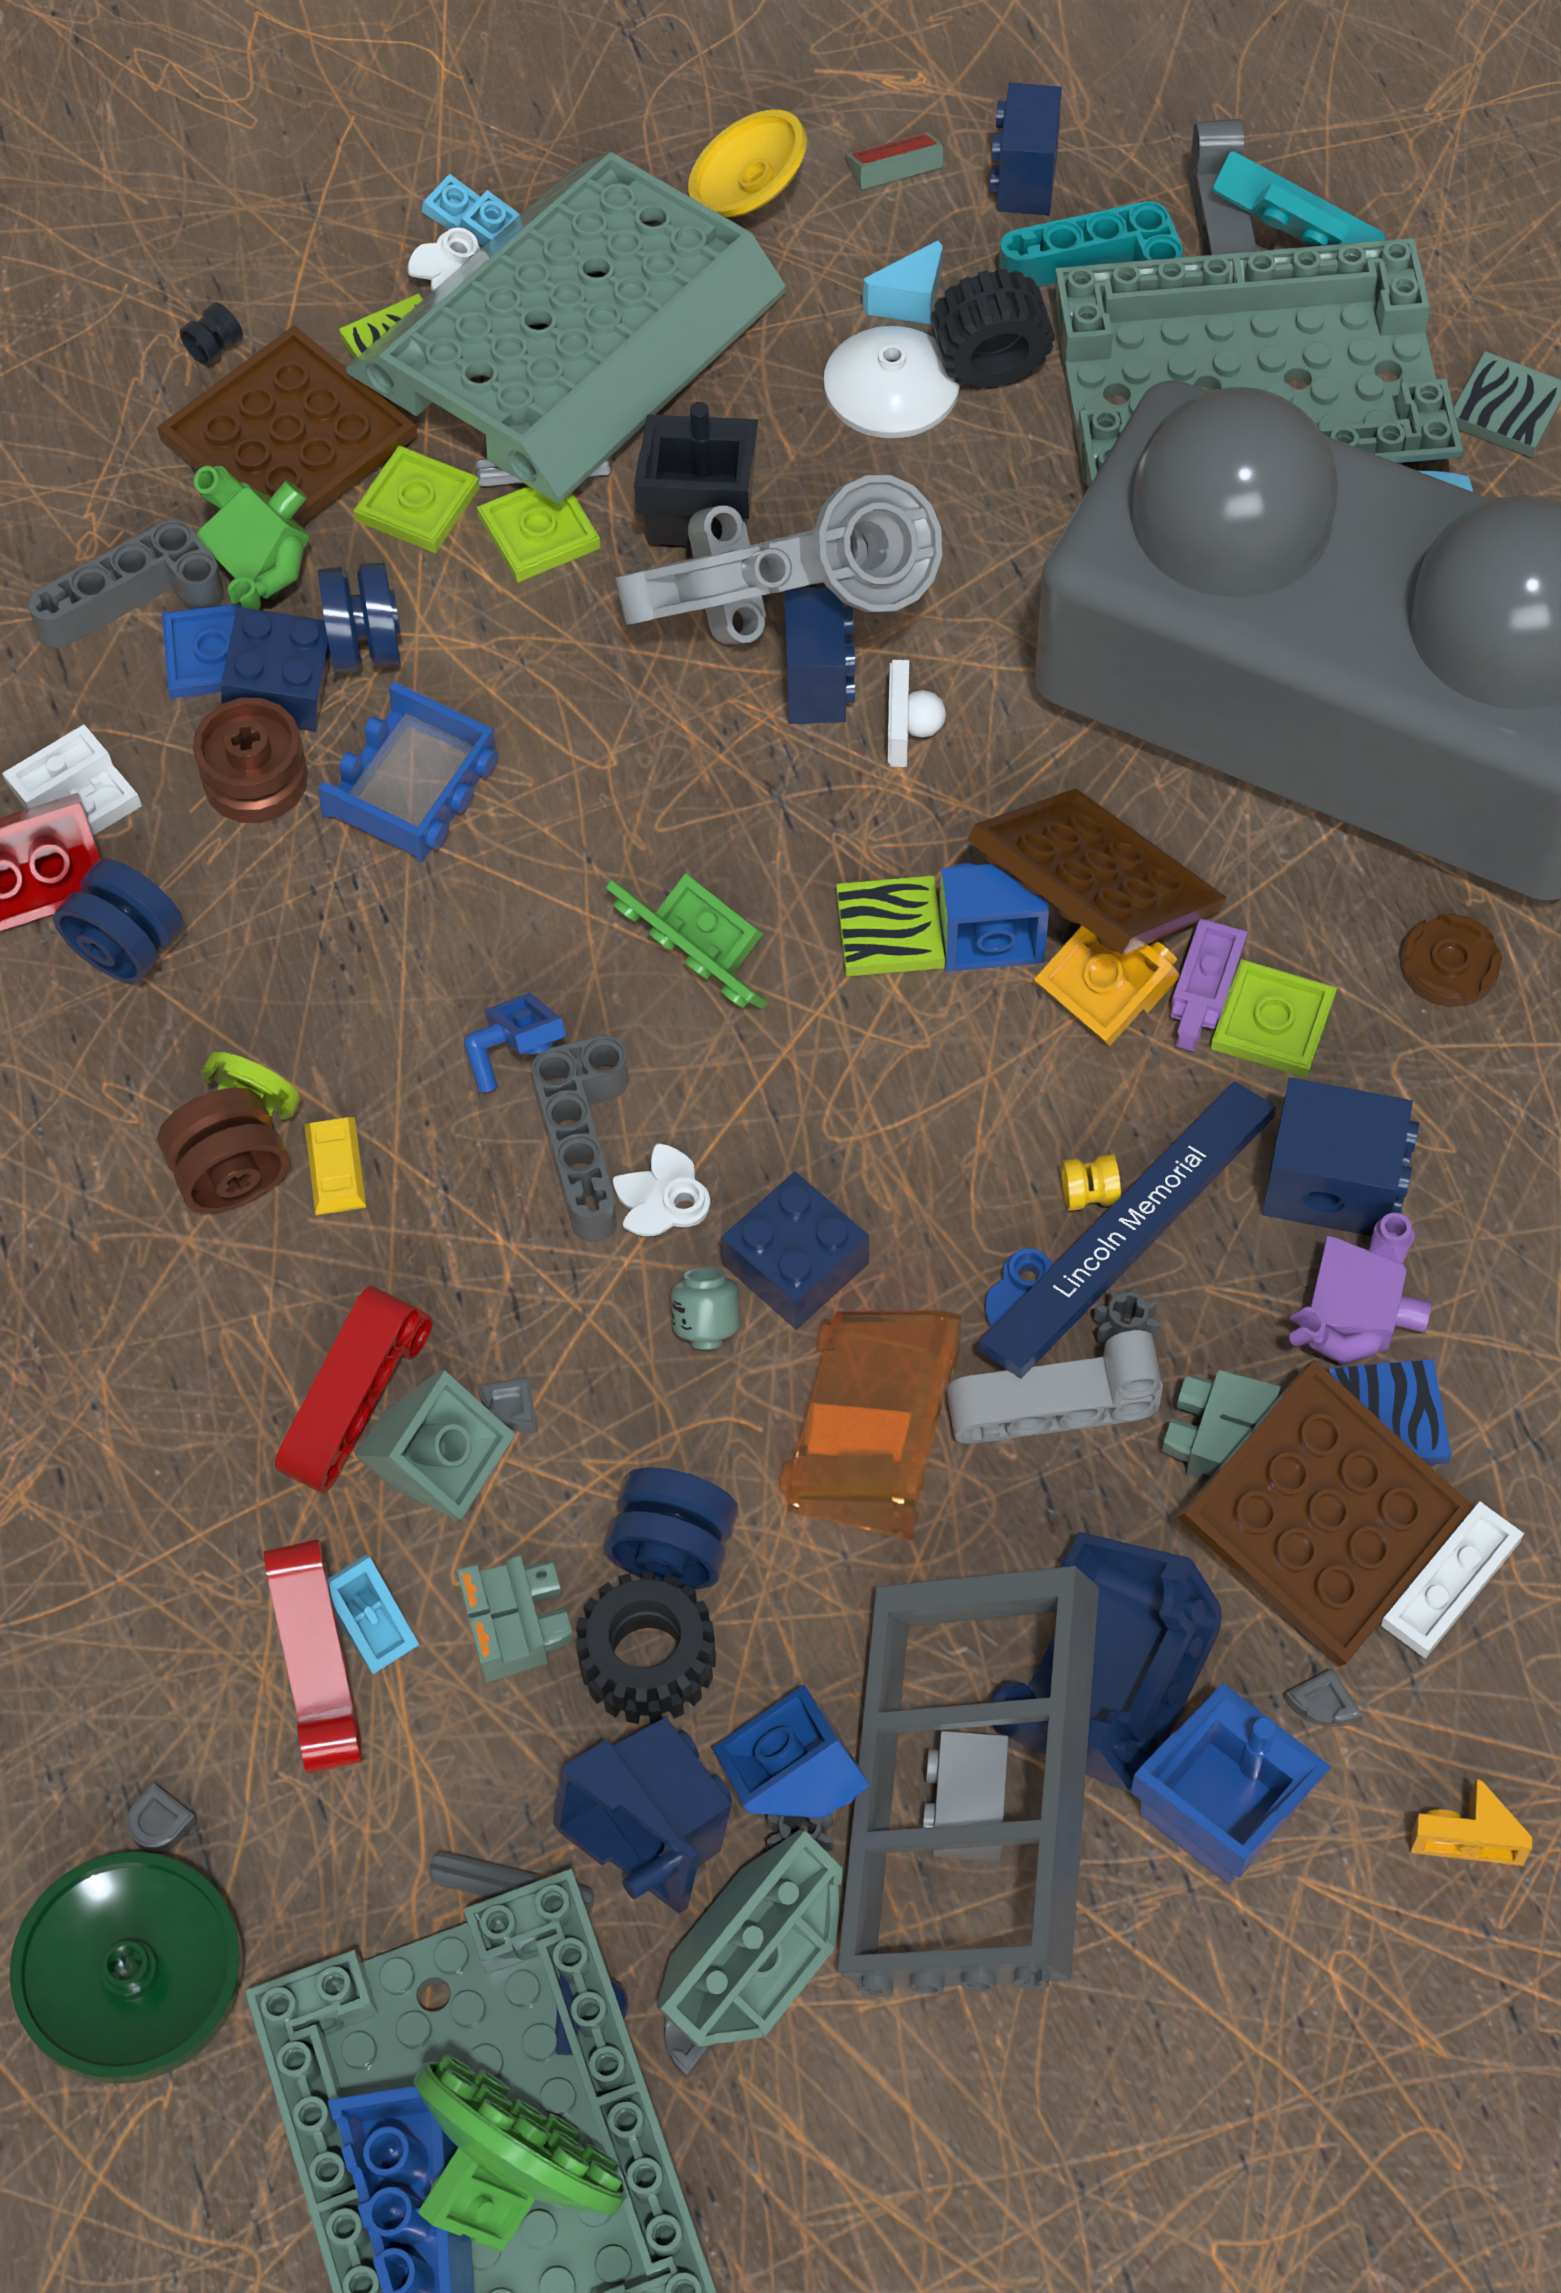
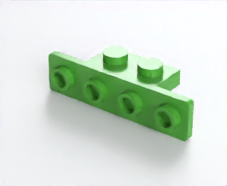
M685 873L657 911L625 886L612 879L608 882L605 888L618 897L613 903L614 907L635 922H637L640 916L653 925L648 932L649 935L672 951L678 945L689 955L684 962L702 977L708 979L711 974H714L725 984L720 991L726 997L742 1008H745L748 1002L761 1009H764L769 1001L734 974L764 933L692 876Z

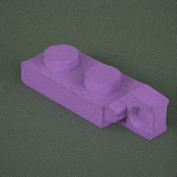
M1205 919L1199 920L1173 996L1171 1017L1181 1020L1175 1047L1195 1052L1203 1026L1215 1029L1231 989L1246 944L1248 931Z

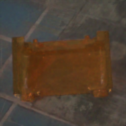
M943 1310L837 1311L833 1320L824 1319L818 1340V1350L824 1351L797 1455L795 1461H785L780 1479L779 1491L788 1493V1513L913 1541L919 1512H916V1506L918 1505L921 1491L924 1488L926 1467L946 1388L951 1381V1375L955 1374L960 1354L962 1314Z

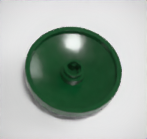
M122 1852L101 1856L87 1861L62 1875L39 1896L28 1911L17 1933L10 1961V1988L14 2007L21 2024L33 2042L52 2062L76 2076L103 2083L123 2084L153 2079L179 2068L194 2058L214 2039L225 2024L232 2011L241 1984L243 1969L241 1939L235 1920L221 1894L211 1882L190 1866L176 1859L148 1852Z

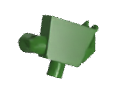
M204 466L195 474L194 486L202 498L221 510L196 535L209 552L235 578L228 586L231 602L237 604L240 601L243 608L259 610L261 606L259 597L273 601L280 590L295 582L299 577L303 552L309 541V535L292 517L308 497L288 480H285L275 494L270 497L252 488L247 483L238 481L222 466Z

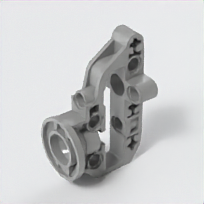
M865 475L838 487L821 507L813 530L751 545L746 524L734 508L715 506L702 509L691 517L688 525V535L694 558L615 577L626 625L705 609L712 635L719 642L726 645L749 643L756 640L762 634L765 626L764 617L766 613L762 600V595L824 582L843 603L863 612H893L919 600L934 582L943 556L942 529L932 504L914 485L892 475ZM714 517L722 525V535L719 540L713 536L711 531V522ZM736 611L743 618V629L740 634L732 625V618Z

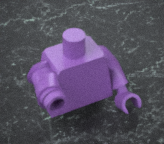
M1389 1213L1375 1224L1369 1251L1338 1238L1327 1236L1311 1307L1303 1308L1290 1316L1291 1321L1301 1326L1289 1334L1291 1344L1299 1347L1302 1345L1311 1347L1337 1363L1346 1364L1373 1356L1376 1353L1387 1352L1395 1326L1426 1332L1432 1302L1402 1295L1407 1272L1403 1262L1415 1239V1232L1412 1229L1411 1222L1405 1215Z

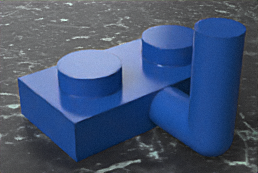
M531 993L484 1010L489 1026L472 1032L465 1037L464 1046L478 1091L484 1093L498 1087L487 1048L506 1042L519 1054H537L551 1048L553 1041L567 1036L561 1017Z

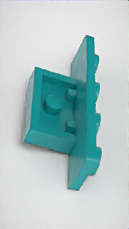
M1231 151L1227 155L1211 188L1212 193L1262 219L1268 226L1282 230L1301 240L1307 247L1384 241L1386 237L1385 233L1235 151Z

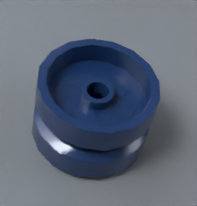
M385 560L360 564L357 570L360 594L352 595L348 572L342 566L318 569L324 620L335 674L359 671L362 664L359 640L364 639L368 641L371 662L377 668L401 664L397 634H401L395 593L394 590L389 589Z
M111 859L97 860L82 878L79 884L81 891L70 893L55 911L53 921L56 930L81 958L99 971L125 983H141L158 960L157 951L167 950L184 926L182 915L171 898L139 871Z
M654 1467L630 1471L624 1477L617 1500L618 1510L621 1513L611 1520L605 1538V1554L615 1565L642 1578V1571L654 1572L656 1581H663L666 1574L676 1577L678 1588L681 1589L686 1584L694 1590L713 1586L720 1577L725 1560V1548L722 1543L732 1536L738 1516V1503L728 1492L717 1485L689 1473Z

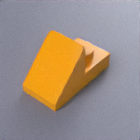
M1476 1779L1469 1796L1468 1819H1462L1459 1813L1445 1809H1435L1428 1811L1427 1814H1418L1411 1831L1410 1853L1523 1866L1532 1850L1533 1837L1480 1779Z

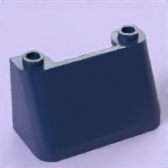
M1079 1532L1070 1551L1066 1552L1063 1556L1060 1568L1076 1566L1099 1587L1086 1775L1111 1787L1131 1792L1135 1773L1172 1733L1217 1639L1222 1620L1221 1606L1191 1558ZM1055 1634L1029 1686L1016 1680L1008 1681L993 1694L990 1703L1050 1698ZM1048 1721L992 1725L1001 1735L1008 1736V1738L1046 1755Z

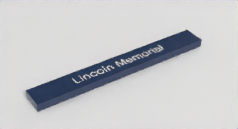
M1234 1081L979 1341V1351L1022 1379L1275 1117L1276 1106Z

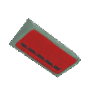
M929 132L846 154V161L860 190L942 168L944 148L938 139Z

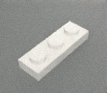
M1479 1501L1386 1614L1381 1626L1426 1659L1520 1544L1524 1533Z

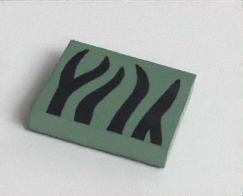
M1485 351L1454 406L1458 430L1533 458L1561 406V380Z

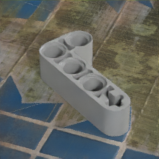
M1132 1330L1119 1333L1108 1339L1105 1344L1104 1357L1035 1366L1022 1379L1008 1370L961 1377L947 1385L946 1394L956 1441L975 1444L1142 1420L1158 1411L1163 1383L1152 1334L1147 1331Z

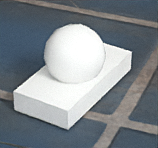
M892 660V663H890L888 763H890V767H907L908 733L921 738L933 736L942 728L946 718V710L942 699L934 692L920 690L909 694V660Z

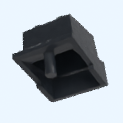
M696 402L690 407V416L647 414L641 451H639L634 490L636 514L645 515L649 544L691 546L688 525L691 517L702 509L715 506H729L740 514L743 522L744 519H749L758 419L709 417V408L703 402ZM714 517L711 522V531L713 536L719 540L722 535V525Z

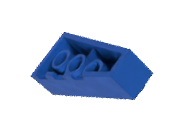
M411 2086L327 2100L332 2119L338 2124L344 2145L341 2150L348 2172L352 2173L360 2205H358V2210L363 2228L368 2230L376 2256L373 2262L382 2293H474L471 2238L465 2234L459 2236L435 2227L418 2213L430 2194L433 2183L443 2173L458 2147L434 2120L416 2087Z

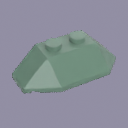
M801 1829L743 1867L670 1956L657 2008L695 2046L703 2047L717 2043L766 2037L836 1948L839 1915L838 1885L842 1882L843 1868L805 1830Z

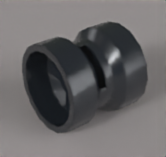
M217 302L203 311L202 318L199 321H190L179 331L184 347L196 361L204 366H209L220 357V352L223 348H231L243 339V331L237 319L225 306Z

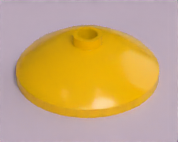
M774 109L751 114L733 123L718 134L696 160L688 181L689 197L725 218L746 215L763 207L790 184L802 164L807 146V134L803 125L792 113Z

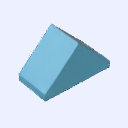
M937 240L864 278L863 310L866 314L930 324L931 312L934 310L942 278L943 246Z
M367 1554L328 1578L338 1626L372 1674H375L419 1645L378 1570Z

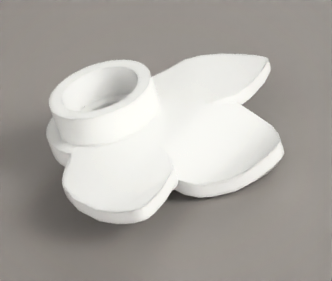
M464 228L449 229L438 238L437 243L422 244L414 250L408 263V274L413 277L431 280V290L434 291L480 250L476 237Z
M656 1144L652 1153L651 1171L628 1173L613 1178L616 1195L620 1202L631 1210L624 1219L623 1228L636 1235L656 1236L673 1226L682 1228L692 1227L702 1222L709 1213L710 1196L707 1189L695 1180L693 1162L687 1155L668 1145ZM681 1201H690L694 1204L687 1209L676 1207Z

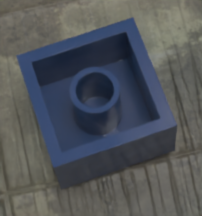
M1009 82L1007 101L998 100L996 128H1003V132H997L993 136L991 161L1000 162V165H992L990 192L998 193L997 211L1050 216L1058 151L1061 86Z
M829 588L784 591L788 724L846 722V703H855V649L852 639L853 608L852 606L843 607V602Z
M237 607L221 682V704L239 698H263L281 705L294 717L298 729L316 732L331 657L325 620Z
M796 1171L789 1175L721 1237L723 1266L795 1330L801 1327L869 1264V1235Z

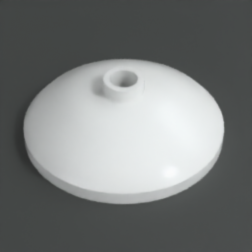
M876 327L851 336L835 349L824 371L825 397L834 414L852 429L874 437L904 438L923 433L947 417L955 406L959 395L960 385L955 383L954 378H950L947 375L935 338L922 331L907 327Z

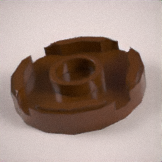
M1452 913L1438 915L1437 919L1427 922L1425 919L1417 923L1408 933L1402 949L1400 966L1403 978L1415 994L1428 1002L1446 1007L1466 1006L1486 997L1496 984L1502 961L1501 951L1493 941L1494 936L1484 925L1470 917Z

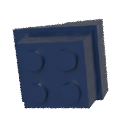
M665 1717L613 1746L606 1739L561 1767L553 1825L560 1834L602 1866L610 1861L629 1875L622 1880V1883L632 1899L635 1900L649 1891L680 1914L688 1908L697 1868L721 1852L732 1807V1797L724 1781L716 1774L710 1776L698 1760L699 1753L691 1737L683 1730L677 1732L668 1718Z

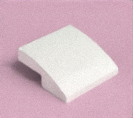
M84 724L2 773L5 781L24 809L79 793L93 835L142 807L138 794L113 766L109 753Z

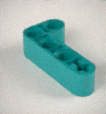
M1146 201L1010 231L1002 237L1000 242L999 269H1007L1008 273L1015 270L1022 272L1024 277L1030 276L1035 281L1036 286L1041 287L1056 283L1055 268L1182 258L1183 247L1166 208L1159 203Z

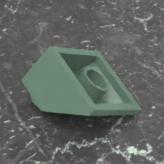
M438 1370L381 1414L355 1456L390 1487L454 1520L461 1521L516 1434L445 1370Z

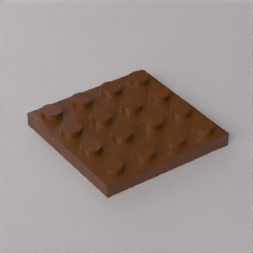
M295 325L157 427L159 438L197 471L204 466H222L238 481L247 483L252 488L270 497L275 494L285 480L293 483L308 497L292 517L300 526L389 459L399 445L404 447L418 436L414 422L376 391L347 374L346 367Z
M1077 788L976 823L967 839L968 842L981 850L982 856L988 862L1004 867L1020 879V884L1026 890L1042 895L1058 907L1059 913L1064 918L1081 924L1097 936L1098 942L1103 947L1119 952L1122 955L1197 923L1200 919H1206L1219 913L1227 898Z
M1314 1359L1303 1368L1177 1518L1340 1667L1350 1661L1474 1506Z

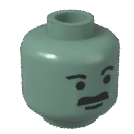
M698 1268L689 1270L684 1273V1279L679 1280L672 1287L673 1331L679 1337L691 1341V1346L704 1350L718 1348L722 1346L723 1339L731 1337L739 1330L738 1286L734 1281L726 1278L725 1272L719 1269Z

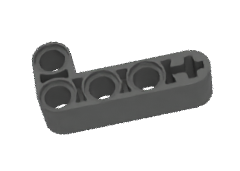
M1240 119L1194 123L1189 165L1190 184L1204 256L1257 251L1250 213L1211 191L1227 155L1231 151H1235L1242 156L1244 155V133Z
M168 520L39 588L29 598L28 608L39 641L51 648H61L170 589L175 592L188 609L219 606L223 600L224 591L215 558L192 528L183 521Z
M597 1036L549 1048L546 1051L540 1052L532 1063L535 1097L571 1227L578 1237L589 1242H598L608 1238L614 1232L617 1225L614 1192L589 1107L591 1104L619 1097L629 1084L626 1049L619 1040L610 1036ZM602 1065L614 1066V1068L608 1071L596 1070L597 1067ZM553 1077L565 1078L559 1083L547 1082L548 1079ZM566 1119L578 1121L571 1126L559 1125L561 1121ZM578 1162L590 1164L587 1168L580 1170L570 1168ZM593 1195L596 1211H589V1208L585 1205V1198Z

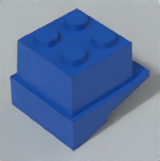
M1222 1683L1176 1733L1173 1732L1135 1773L1131 1793L1141 1800L1140 1815L1224 1882L1231 1885L1237 1876L1240 1878L1308 1794L1329 1772L1331 1766Z

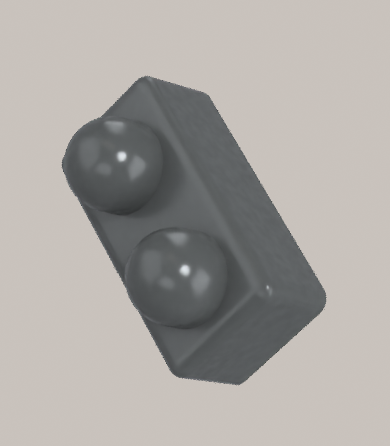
M1177 380L1159 382L1150 387L1142 396L1044 562L1035 665V684L1040 694L1054 704L1539 900L1560 899L1561 502L1530 495H1512L1490 499L1327 437L1323 435L1314 421L1301 408L1275 393L1262 389L1227 387L1207 391Z

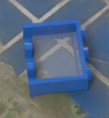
M393 682L389 688L391 711L384 721L375 716L368 720L365 727L366 746L359 756L349 751L344 754L340 762L341 782L335 787L323 781L319 786L322 817L334 816L416 856L418 861L422 863L432 848L438 849L443 844L448 834L449 823L457 812L463 813L467 809L473 797L474 787L481 776L488 777L491 774L498 759V751L495 750L493 728Z

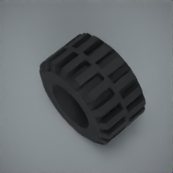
M997 269L995 272L990 273L986 270L978 272L977 276L971 278L967 276L960 280V284L957 286L949 287L944 292L945 297L939 298L935 303V311L931 312V328L945 371L950 378L955 379V383L961 386L969 384V387L972 389H980L981 387L992 389L1003 384H1013L1017 379L1025 378L1032 374V370L1040 367L1046 361L1045 356L1051 354L1053 349L1052 342L1055 340V334L1039 286H1036L1035 281L1030 276L1024 277L1022 272L1016 270L1008 273L1007 269Z
M642 1571V1580L632 1581L631 1573L619 1576L620 1585L613 1588L607 1582L600 1587V1601L590 1597L584 1606L586 1618L579 1617L576 1648L584 1685H588L590 1696L596 1704L604 1701L606 1712L615 1718L622 1710L626 1713L627 1722L639 1724L640 1716H649L650 1725L662 1719L661 1714L670 1712L673 1719L684 1714L683 1703L687 1701L692 1706H695L702 1699L701 1687L709 1689L713 1679L712 1667H716V1649L713 1621H710L709 1609L703 1600L697 1602L696 1591L686 1584L679 1590L677 1578L668 1574L665 1575L663 1581H656L654 1572ZM645 1628L662 1630L671 1635L679 1644L674 1654L660 1665L649 1668L630 1666L621 1661L614 1653L616 1647L625 1636Z

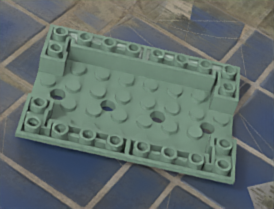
M608 152L576 165L346 367L347 374L415 416H418L426 407L434 402L486 434L488 461L560 504L645 425L647 414L655 415L781 298L786 293V285L750 231L615 153ZM658 221L661 222V223H663L662 225L655 226V227H651V226H647V225L643 224V223L651 224V223H656V222H658ZM587 273H606L605 276L599 278H594L586 275ZM544 323L549 326L542 330H535L528 327L529 325L538 326ZM485 376L490 378V380L484 383H474L469 380L470 378H483Z
M1415 238L1055 268L1059 344L1082 481L1088 487L1144 393L1153 385L1168 380L1182 381L1199 388L1207 387L1214 390L1227 387H1249L1275 393L1301 408L1314 421L1323 435L1395 463L1460 458L1463 456V447L1447 379H1436L1427 341L1426 327L1430 304ZM1389 372L1397 376L1398 379L1391 382L1383 381L1377 374ZM1300 380L1305 382L1308 387L1294 389L1286 382ZM1119 395L1127 399V402L1115 405L1105 398Z
M572 1868L464 1908L468 1923L369 1960L362 1961L356 1951L352 1950L245 1990L333 2293H382L373 2262L376 2256L368 2230L363 2228L358 2210L360 2201L352 2173L347 2171L341 2148L344 2145L338 2124L332 2119L327 2100L415 2086L413 2080L422 2065L426 2062L440 2063L445 2054L456 2058L475 2072L474 2077L479 2069L502 2081L509 2087L505 2096L511 2100L519 2099L538 2110L546 2119L549 2114H553L573 2126L580 2133L575 2141L584 2149L587 2144L593 2145L618 2163L613 2172L623 2179L622 2184L627 2194V2198L614 2215L574 2211L550 2205L536 2199L503 2252L479 2244L471 2239L474 2293H717ZM560 1974L569 1983L574 1998L571 2005V2014L559 1980ZM435 1983L447 1985L450 1988L451 1994L449 2002L444 2008L432 2012L421 2007V1995L428 1986ZM557 2008L573 2055H557L555 2051L557 2047V2036L555 2034ZM572 2017L579 2028V2036L577 2035Z

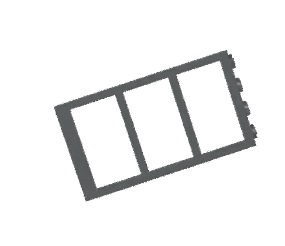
M1076 1566L876 1587L858 1765L869 1782L870 1787L855 1797L838 1974L856 1984L859 1992L870 1996L884 1997L892 1995L893 1988H909L918 1993L939 1994L944 1991V1986L961 1985L963 1988L972 1991L989 1992L996 1989L997 1983H1014L1022 1988L1044 1989L1049 1986V1981L1071 1980L1099 1587ZM1057 1612L1050 1698L900 1711L909 1626ZM1048 1721L1041 1820L889 1830L898 1733ZM1039 1843L1031 1946L877 1954L887 1853Z

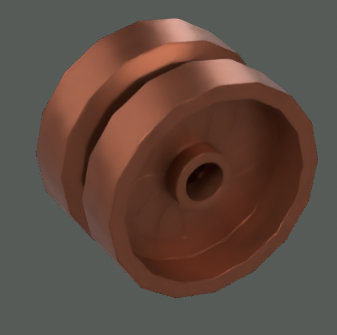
M263 698L235 699L220 704L205 715L196 729L193 752L200 771L203 789L209 804L222 816L239 823H263L283 816L295 807L307 788L308 769L302 751L303 746L294 717L281 705Z
M231 1087L214 1090L198 1096L173 1111L160 1127L157 1141L169 1169L174 1171L177 1187L186 1206L196 1212L219 1213L244 1206L272 1190L286 1174L290 1164L287 1151L278 1132L272 1129L270 1115L261 1096L251 1089Z

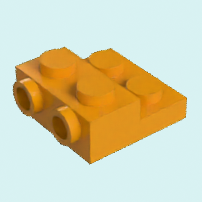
M1081 926L1034 980L1084 1025L1111 1046L1142 1010L1147 1014L1180 978V975L1173 966L1178 959L1157 940L1150 946L1146 944L1122 955L1119 952L1103 947L1098 942L1095 934Z

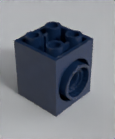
M1289 1077L1262 1215L1372 1236L1375 1224L1389 1213L1401 1214L1404 1197L1406 1198L1412 1167L1409 1165L1411 1154L1415 1149L1419 1122L1410 1120L1413 1100Z

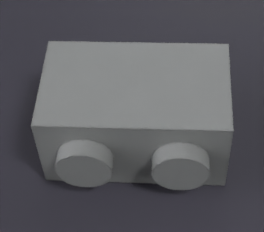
M941 1731L940 1750L929 1749L926 1783L937 1784L936 1804L925 1803L923 1828L1003 1822L1008 1736ZM1002 1846L933 1850V1857L1000 1862Z

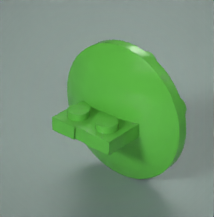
M445 2054L440 2063L426 2062L422 2065L413 2083L434 2120L458 2147L443 2173L433 2183L430 2194L418 2211L431 2225L459 2236L465 2234L479 2244L503 2252L536 2199L550 2205L574 2211L610 2215L618 2212L627 2198L626 2189L622 2184L623 2179L613 2172L618 2163L593 2145L587 2144L584 2149L575 2141L580 2133L573 2126L553 2114H549L546 2119L538 2110L519 2099L511 2100L505 2096L509 2087L502 2081L479 2069L474 2077L475 2072L450 2055Z

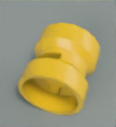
M1114 1154L1098 1156L1094 1162L1083 1163L1079 1159L1061 1161L1062 1188L1068 1211L1083 1210L1090 1203H1099L1103 1207L1112 1206L1121 1197L1119 1171Z

